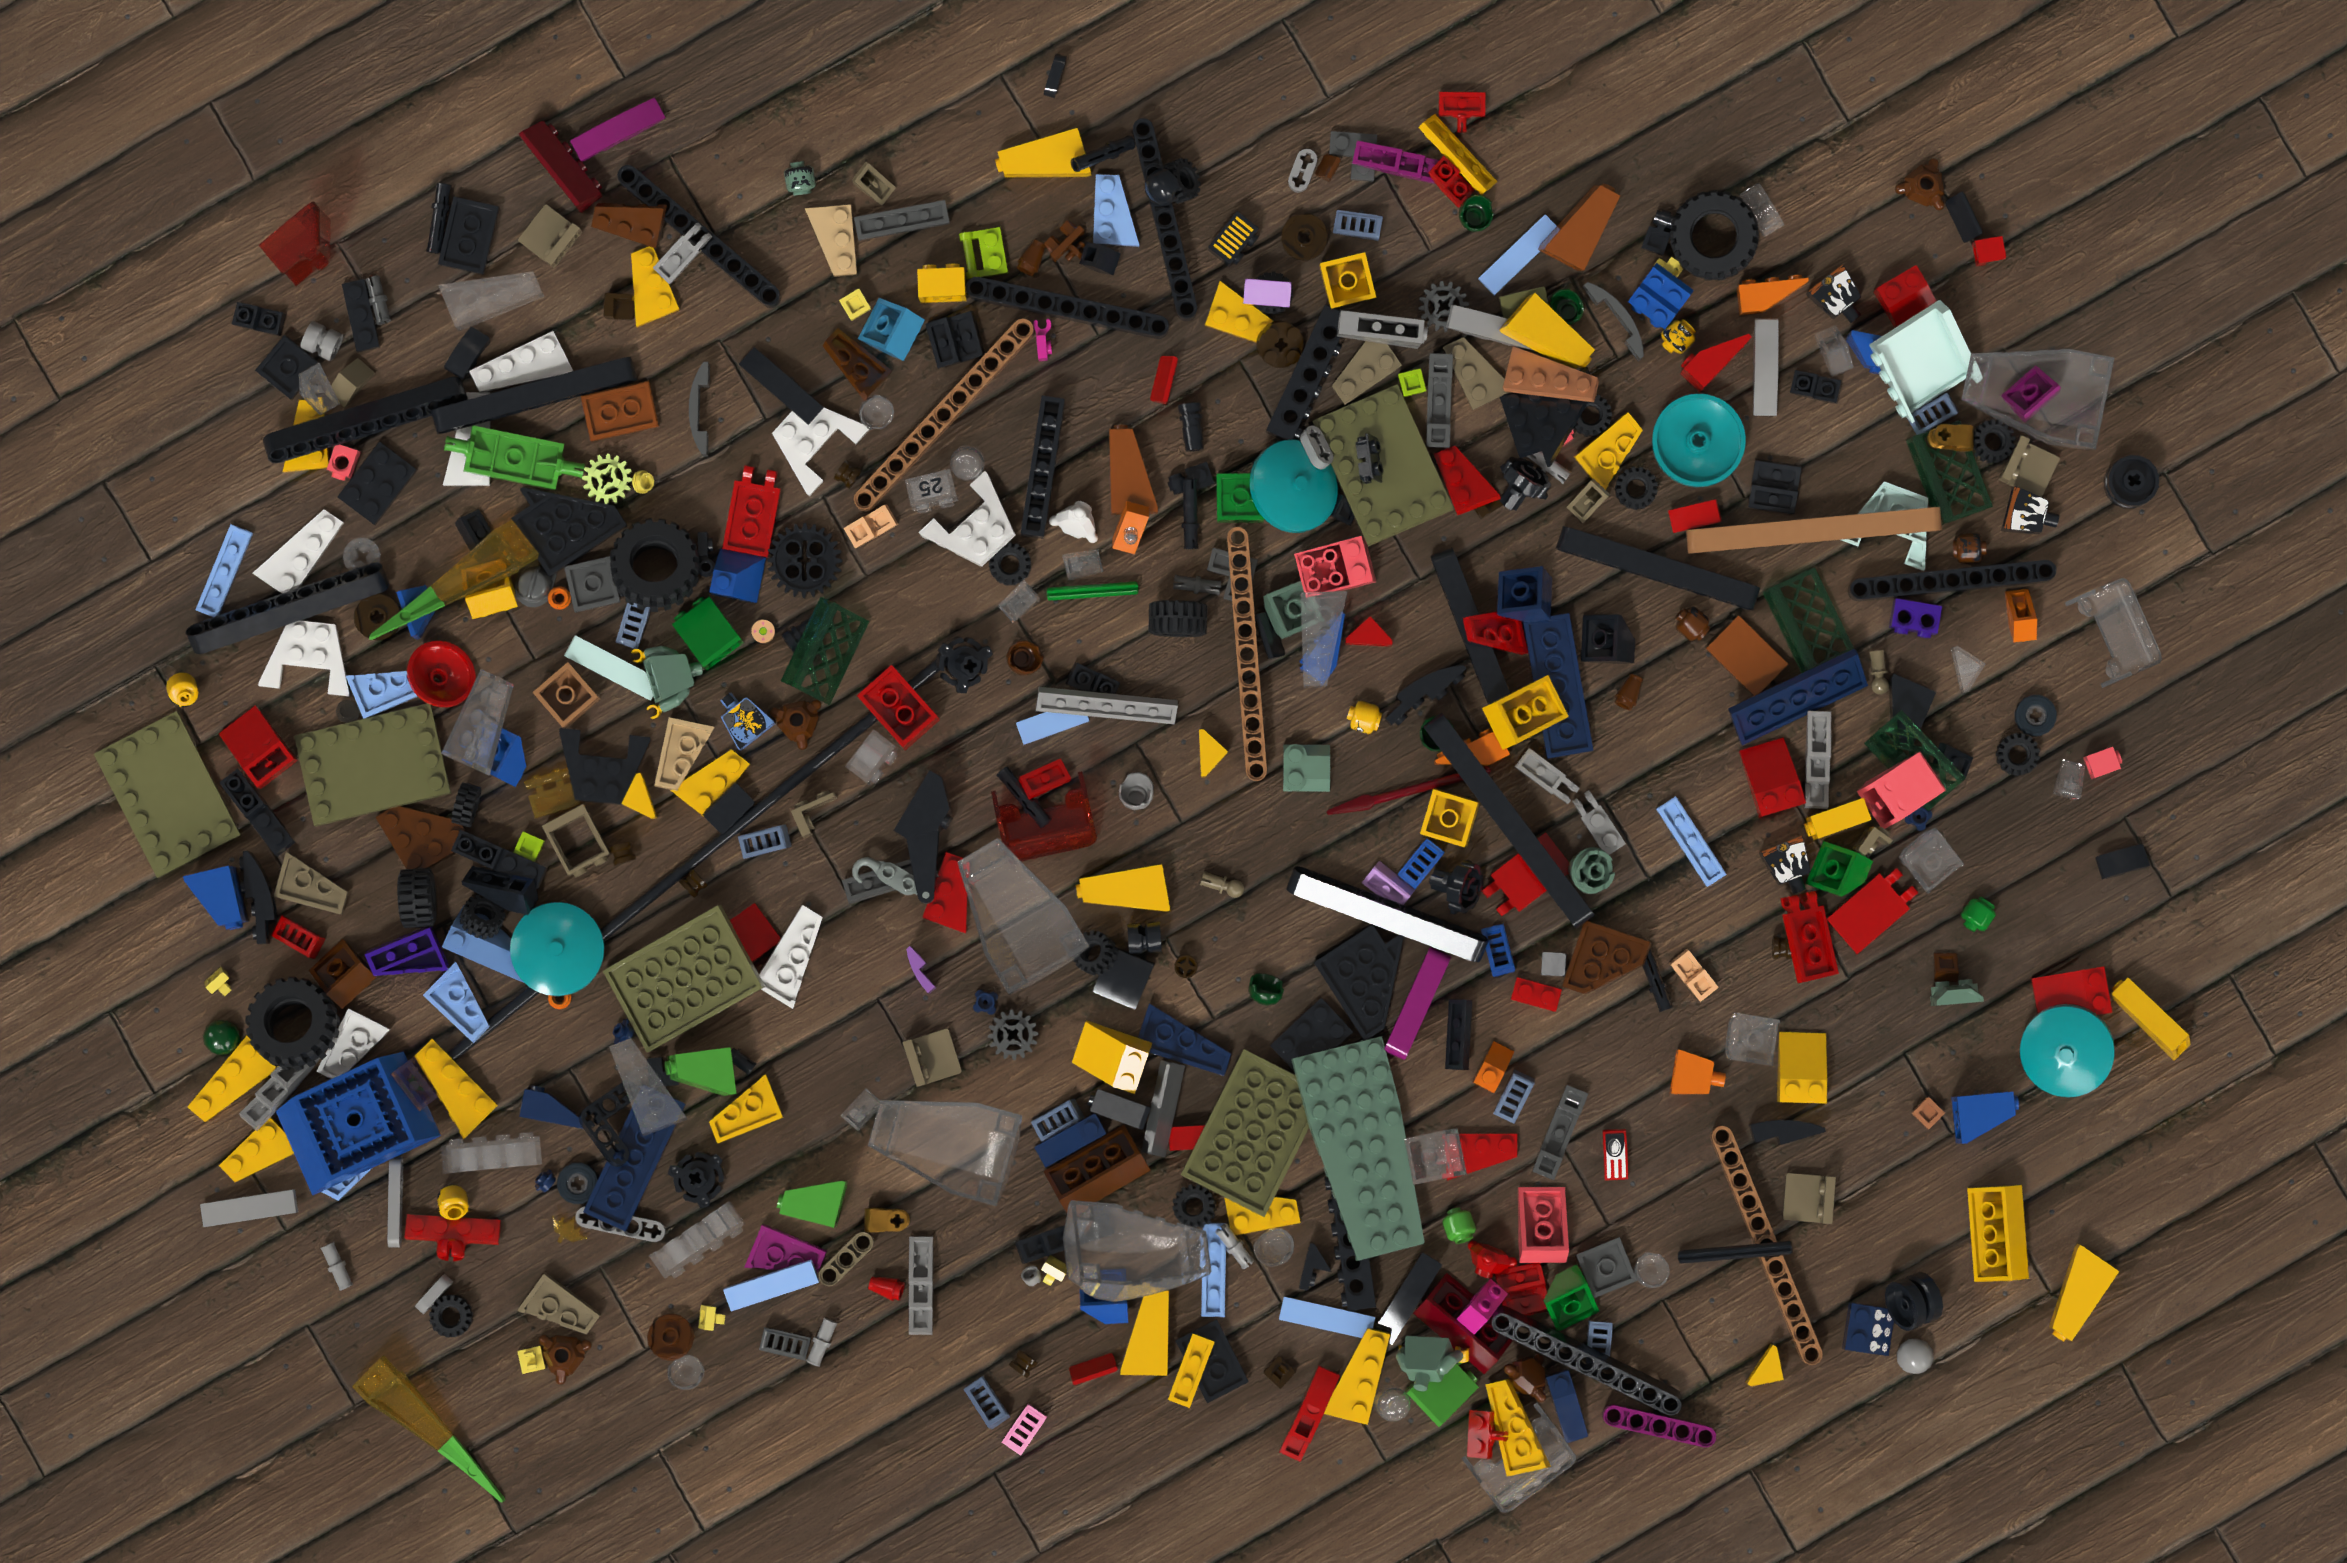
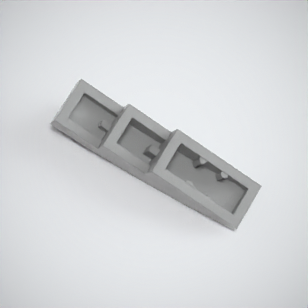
M1451 305L1446 328L1484 340H1492L1508 346H1516L1536 352L1499 331L1508 319Z
M1755 318L1753 416H1777L1778 319Z
M1807 712L1804 790L1806 804H1804V808L1828 809L1831 712Z
M305 1064L302 1070H296L294 1067H291L290 1070H285L278 1066L271 1073V1078L255 1093L256 1097L239 1113L240 1117L258 1131L291 1096L314 1066L309 1067Z
M295 1189L200 1204L203 1227L298 1213Z
M909 1237V1335H933V1237Z

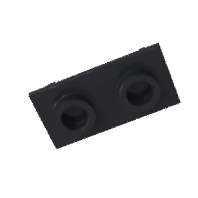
M1366 433V437H1358V442L1355 443L1357 459L1366 458V462L1358 463L1359 478L1363 484L1372 483L1371 479L1382 483L1384 470L1379 457L1381 445L1377 437Z

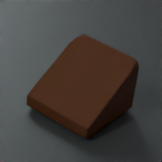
M1328 154L1324 155L1315 175L1328 182L1331 181L1341 162L1340 158Z
M1934 953V981L1957 982L1959 975L1957 953Z

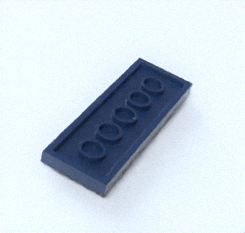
M1569 613L1551 616V620L1530 623L1523 621L1533 682L1548 675L1569 716L1542 730L1547 759L1593 751Z
M1852 649L1728 708L1737 737L1743 746L1806 716L1808 711H1816L1867 687L1868 684L1858 653L1855 649Z
M642 1085L619 1134L620 1139L629 1150V1158L620 1167H614L608 1161L606 1162L583 1213L624 1232L627 1231L686 1106L685 1103ZM614 1150L613 1158L621 1160L623 1153L621 1151L617 1153Z

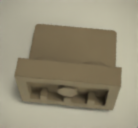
M544 205L519 237L518 241L555 269L583 232L578 226L570 223L550 206Z
M2021 435L2017 439L2015 448L2012 449L2013 452L2010 454L1998 480L2042 497L2060 458L2029 443L2030 439Z
M827 790L816 795L817 800L809 803L807 800H804L794 805L795 809L791 813L804 839L812 836L811 830L815 829L810 816H805L804 814L838 799L834 792L830 793Z
M948 1029L903 1042L916 1087L962 1072Z
M1787 1173L1783 1219L1832 1224L1836 1177Z

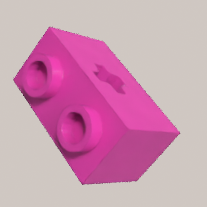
M1489 1279L1473 1296L1457 1320L1475 1334L1490 1319L1508 1293L1492 1279Z

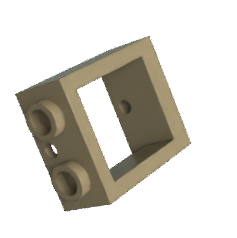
M584 804L542 826L568 876L574 875L575 878L588 872L587 867L595 864L597 867L607 862V856L611 855ZM584 817L602 852L572 867L554 832Z

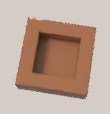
M1927 1096L1911 1114L1929 1130L1945 1112Z

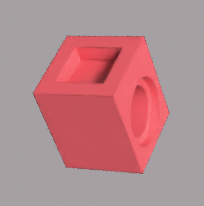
M340 444L334 446L327 470L332 472L331 477L345 481L346 477L351 479L361 453L358 450ZM343 457L348 458V466L345 469H339L337 466L339 459Z
M2113 747L2083 757L2091 779L2121 769L2122 759L2118 750L2114 751Z

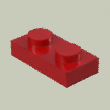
M1061 758L1019 777V782L1029 800L1071 781V777Z
M1516 977L1510 1000L1556 1012L1562 989Z

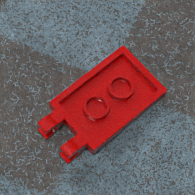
M744 465L742 481H734L722 549L769 557L768 549L771 547L781 493L780 488H774L778 472L767 470L765 485L753 484L752 479L755 467Z
M1545 832L1538 840L1566 876L1569 874V861ZM1519 853L1490 876L1494 882L1482 890L1483 894L1488 898L1501 889L1509 899L1496 909L1501 917L1514 907L1520 912L1547 891Z
M1895 868L1885 878L1880 873L1876 875L1827 918L1829 924L1856 955L1910 909L1906 903L1918 894V891L1913 886H1910L1900 896L1894 891L1891 885L1903 876L1898 868Z
M1816 891L1801 893L1799 897L1794 895L1781 898V905L1788 913L1782 916L1797 983L1839 974L1824 905L1818 906ZM1799 901L1805 907V910L1800 911Z

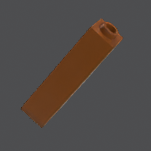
M1604 183L1593 186L1542 242L1538 250L1576 271H1584L1620 198V195L1614 192L1615 188Z
M1114 425V429H1109L1111 515H1121L1126 501L1149 507V514H1158V506L1133 429H1128V425Z

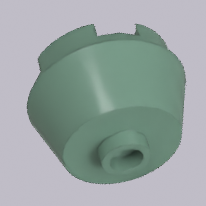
M1590 847L1573 856L1569 863L1568 873L1570 879L1582 892L1588 894L1598 893L1608 888L1614 879L1615 872H1612L1611 862L1613 860L1600 848Z

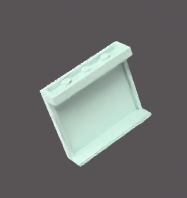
M1938 300L1869 344L1873 352L1870 355L1871 359L1877 367H1880L1879 375L1884 383H1888L1890 387L1887 389V392L1893 401L1896 400L1898 405L1895 408L1902 418L1906 417L1911 423L1915 422L1911 413L1961 381L1970 378L1976 383L1982 379L1951 310L1941 300Z

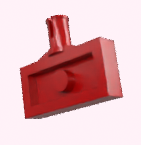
M1439 92V116L1457 118V132L1461 133V123L1462 133L1467 132L1468 118L1485 117L1486 92Z
M1469 1410L1467 1457L1492 1459V1449L1495 1440H1508V1437H1502L1508 1435L1507 1431H1495L1494 1411Z

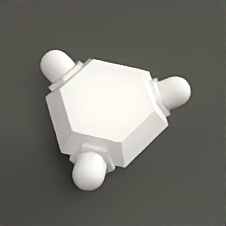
M1077 501L1074 505L1068 506L1058 512L1057 515L1049 518L1050 525L1061 527L1062 531L1078 539L1086 537L1090 543H1095L1098 540V536L1095 533L1094 518L1091 514L1092 508L1085 502Z

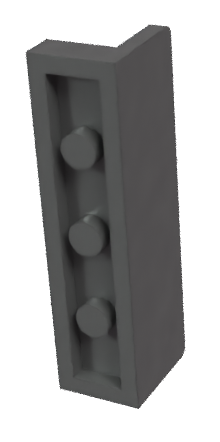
M1166 1061L1160 1062L1141 1150L1143 1153L1166 1157L1185 1069L1184 1065Z

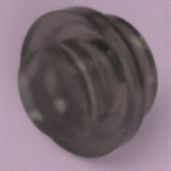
M344 700L336 708L338 719L344 723L357 720L360 714L357 703L352 700Z

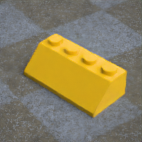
M2022 1185L1967 1188L1974 1282L2029 1279Z

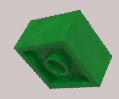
M1251 473L1217 474V523H1261L1264 521V518L1255 507L1251 496Z

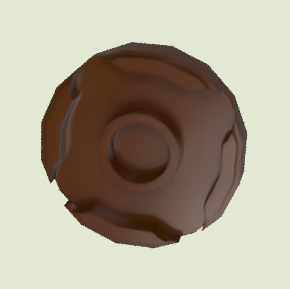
M672 1313L662 1315L649 1328L647 1335L648 1346L662 1360L672 1361L680 1359L688 1353L693 1345V1328L681 1315Z

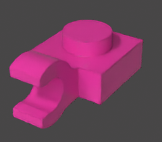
M1046 319L1047 326L1044 329L1038 327L1037 320H1034L1033 324L1036 331L1039 361H1048L1047 355L1052 354L1051 340L1046 341V334L1051 329V321L1049 319Z

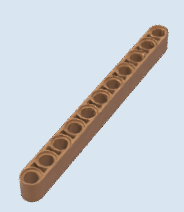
M1018 319L854 495V503L859 510L864 512L872 510L1031 340L1034 329L1029 320ZM1020 325H1027L1030 328V332L1026 336H1020L1017 333V328ZM1004 342H1011L1014 345L1013 351L1004 353L1001 350L1002 344ZM989 359L997 360V368L994 370L987 369L985 367L986 361ZM980 376L982 378L981 385L978 387L971 386L969 384L970 378ZM964 393L967 396L966 401L962 404L955 403L953 400L955 394ZM948 410L951 413L950 418L947 421L939 420V411ZM930 426L934 428L935 433L931 438H925L922 435V430L925 427ZM914 443L919 446V451L915 455H909L906 452V447L909 444ZM893 461H901L903 463L902 470L893 472L890 469ZM883 477L887 480L885 488L877 489L874 486L877 478ZM867 494L871 497L869 505L861 506L858 501L861 495Z
M1940 507L1686 530L1688 554L1940 531L1942 530Z
M1235 527L1229 531L1227 542L1245 766L1247 776L1253 781H1259L1267 774L1249 538L1245 529ZM1235 531H1241L1245 536L1241 544H1234L1231 540V535ZM1238 554L1244 555L1247 560L1245 566L1241 568L1233 564V558ZM1238 578L1247 579L1248 587L1246 590L1239 591L1235 588V581ZM1240 601H1247L1250 604V611L1247 614H1240L1237 611V604ZM1243 624H1248L1252 628V634L1247 638L1241 637L1238 632L1239 627ZM1245 647H1249L1254 651V657L1250 661H1245L1241 658V650ZM1250 670L1255 673L1256 680L1254 683L1246 684L1243 681L1242 675L1245 671ZM1246 695H1256L1258 703L1255 707L1245 705L1244 698ZM1255 717L1259 720L1260 725L1257 730L1252 731L1247 728L1246 721L1248 718ZM1253 740L1260 742L1262 746L1261 751L1257 754H1252L1248 750V744ZM1253 764H1260L1263 767V774L1261 776L1254 777L1250 774V767Z
M1716 1126L1711 1131L1710 1139L1753 1244H1760L1766 1238L1770 1239L1771 1242H1777L1732 1131L1726 1126ZM1719 1130L1726 1131L1728 1135L1724 1143H1719L1716 1140L1715 1136ZM1729 1151L1734 1152L1737 1157L1736 1162L1732 1165H1728L1724 1159L1725 1154ZM1737 1173H1742L1745 1176V1183L1738 1187L1734 1184L1733 1179ZM1746 1195H1751L1754 1198V1205L1751 1208L1743 1206L1742 1200ZM1755 1217H1760L1763 1220V1226L1759 1230L1753 1229L1751 1221ZM1783 1255L1759 1257L1800 1359L1809 1365L1819 1363L1823 1355ZM1774 1260L1779 1261L1781 1264V1269L1778 1273H1772L1769 1270V1264ZM1782 1282H1787L1790 1286V1291L1786 1295H1781L1778 1292V1286ZM1791 1304H1796L1799 1308V1312L1795 1317H1790L1787 1314V1308ZM1799 1326H1805L1808 1330L1807 1336L1803 1339H1799L1796 1336V1330ZM1813 1347L1817 1355L1815 1359L1809 1361L1805 1357V1351Z

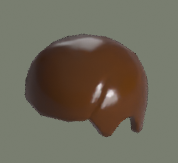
M1027 640L1014 643L1009 647L1006 655L1008 666L1018 675H1031L1041 667L1043 662V656L1039 651V647Z

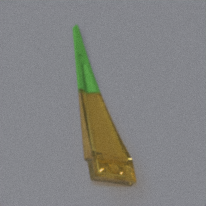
M513 520L508 521L493 530L434 584L371 633L369 640H373L519 572V569L538 559L539 553Z
M384 1355L352 1386L369 1405L387 1415L433 1447L474 1479L498 1501H505L504 1496L403 1371L399 1372Z

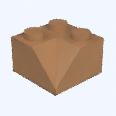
M569 662L532 692L565 729L601 699Z

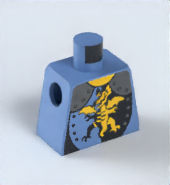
M729 693L721 699V703L728 710L721 719L740 751L775 725V722L747 697L738 702L735 696Z

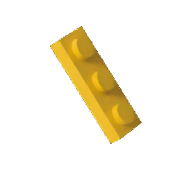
M1192 1333L1168 1397L1169 1401L1190 1408L1215 1341Z

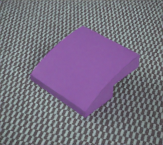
M909 946L906 950L911 968L922 987L930 994L937 987L921 971L927 963Z

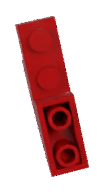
M1318 1365L1279 1453L1301 1462L1327 1408L1340 1374Z

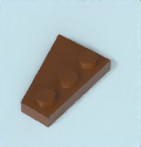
M598 203L594 209L591 227L657 248L660 242L667 205L647 206V204H639L638 206H626L622 203Z
M839 328L823 344L824 349L864 401L876 391L892 372L891 369Z

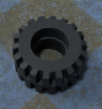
M1154 601L1149 604L1148 632L1153 635L1167 637L1203 636L1207 634L1208 606L1195 601Z
M431 869L400 870L397 881V898L400 921L403 927L434 926L437 916L435 879Z

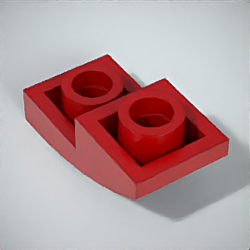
M1443 156L1428 174L1440 190L1459 208L1475 189L1459 175L1461 171Z
M1717 499L1668 510L1673 533L1722 522Z
M1205 1125L1172 1127L1169 1138L1170 1151L1193 1150Z

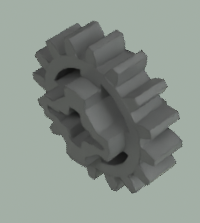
M1440 281L1439 287H1436L1433 283L1431 284L1432 291L1424 290V294L1427 297H1420L1419 301L1424 304L1418 308V311H1424L1421 320L1428 319L1427 327L1434 324L1435 331H1438L1439 327H1443L1444 332H1447V321L1442 322L1438 320L1443 317H1449L1451 305H1453L1455 299L1458 300L1460 307L1466 308L1469 306V302H1463V299L1467 296L1466 293L1460 295L1461 287L1458 286L1456 289H1453L1452 282L1448 284V287L1444 286L1443 281ZM1448 292L1449 294L1447 296H1439L1436 293ZM1450 299L1447 307L1448 311L1444 309L1437 314L1440 307L1439 302L1444 304ZM1429 301L1434 305V312L1432 314L1428 310Z
M1010 1010L1008 1016L1001 1012L1002 1019L999 1020L995 1017L994 1021L997 1024L995 1026L989 1025V1028L993 1030V1034H989L988 1038L994 1039L990 1047L997 1046L998 1049L995 1053L998 1055L1004 1052V1059H1007L1008 1055H1012V1059L1016 1060L1017 1054L1025 1058L1024 1051L1032 1052L1033 1050L1030 1045L1037 1044V1041L1033 1040V1036L1039 1034L1032 1030L1036 1023L1029 1024L1028 1021L1031 1016L1028 1015L1023 1018V1011H1019L1018 1015H1014V1011ZM1010 1019L1020 1020L1016 1025L1012 1026L1005 1023V1021ZM1006 1027L1012 1031L1017 1029L1019 1031L1017 1036L1022 1043L1014 1039L1009 1041L1007 1039L1009 1037L1008 1031L1004 1028ZM1025 1027L1028 1028L1029 1032L1028 1041L1023 1039V1030L1025 1029ZM999 1028L1003 1031L1004 1037L1001 1043H999L997 1037ZM1012 1044H1017L1021 1047V1049L1016 1051L1007 1050Z

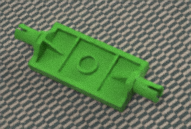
M474 425L471 428L470 439L463 440L446 436L445 443L449 444L444 445V451L464 454L466 459L463 472L556 490L558 476H561V474L582 478L584 472V463L564 460L562 457L564 444Z

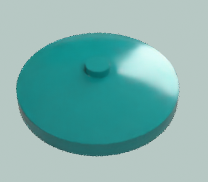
M1690 394L1670 403L1659 415L1652 433V449L1659 467L1672 480L1689 487H1708L1730 476L1739 465L1746 444L1744 426L1736 411L1725 401L1708 394Z
M1284 440L1269 446L1257 457L1250 474V492L1255 507L1268 523L1282 531L1302 533L1312 530L1328 519L1336 505L1338 485L1331 464L1325 469H1318L1313 466L1301 441Z
M554 902L532 909L529 915H525L519 921L511 938L510 955L517 975L527 986L545 995L566 996L582 990L593 981L602 966L605 947L601 930L588 913L568 903Z
M2072 1004L2055 1005L2038 1013L2026 1026L2020 1043L2021 1063L2027 1076L2043 1091L2060 1097L2081 1096L2096 1089L2109 1075L2115 1057L2113 1036L2106 1023L2091 1010Z

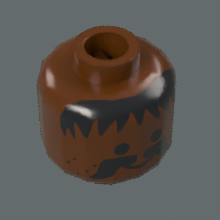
M1979 533L1959 534L1957 540H1953L1954 558H1958L1961 564L1980 563L1982 555L1987 554V542L1982 541Z
M1695 606L1687 610L1682 608L1675 617L1678 620L1675 626L1676 630L1689 641L1696 639L1700 641L1710 630L1709 618Z

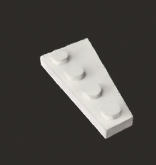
M554 331L470 370L469 373L479 393L554 377L572 372L573 369Z
M466 392L468 400L491 394L490 392ZM491 421L474 426L491 429ZM472 426L457 430L455 438L470 439ZM451 451L443 486H490V477L463 472L466 457L462 453Z
M323 509L256 569L253 574L282 594L300 588L344 522Z
M801 905L759 973L765 985L761 990L792 1009L823 918L804 905Z

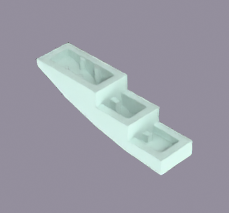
M576 635L573 637L564 655L565 657L651 701L653 693L645 671Z

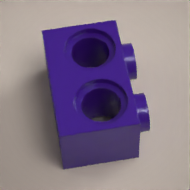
M1896 598L1893 600L1889 628H1893L1894 633L1908 635V631L1917 632L1918 637L1931 638V635L1938 634L1942 606ZM1900 611L1908 613V623L1904 624L1898 620V613ZM1923 615L1931 617V627H1924L1921 624V617Z

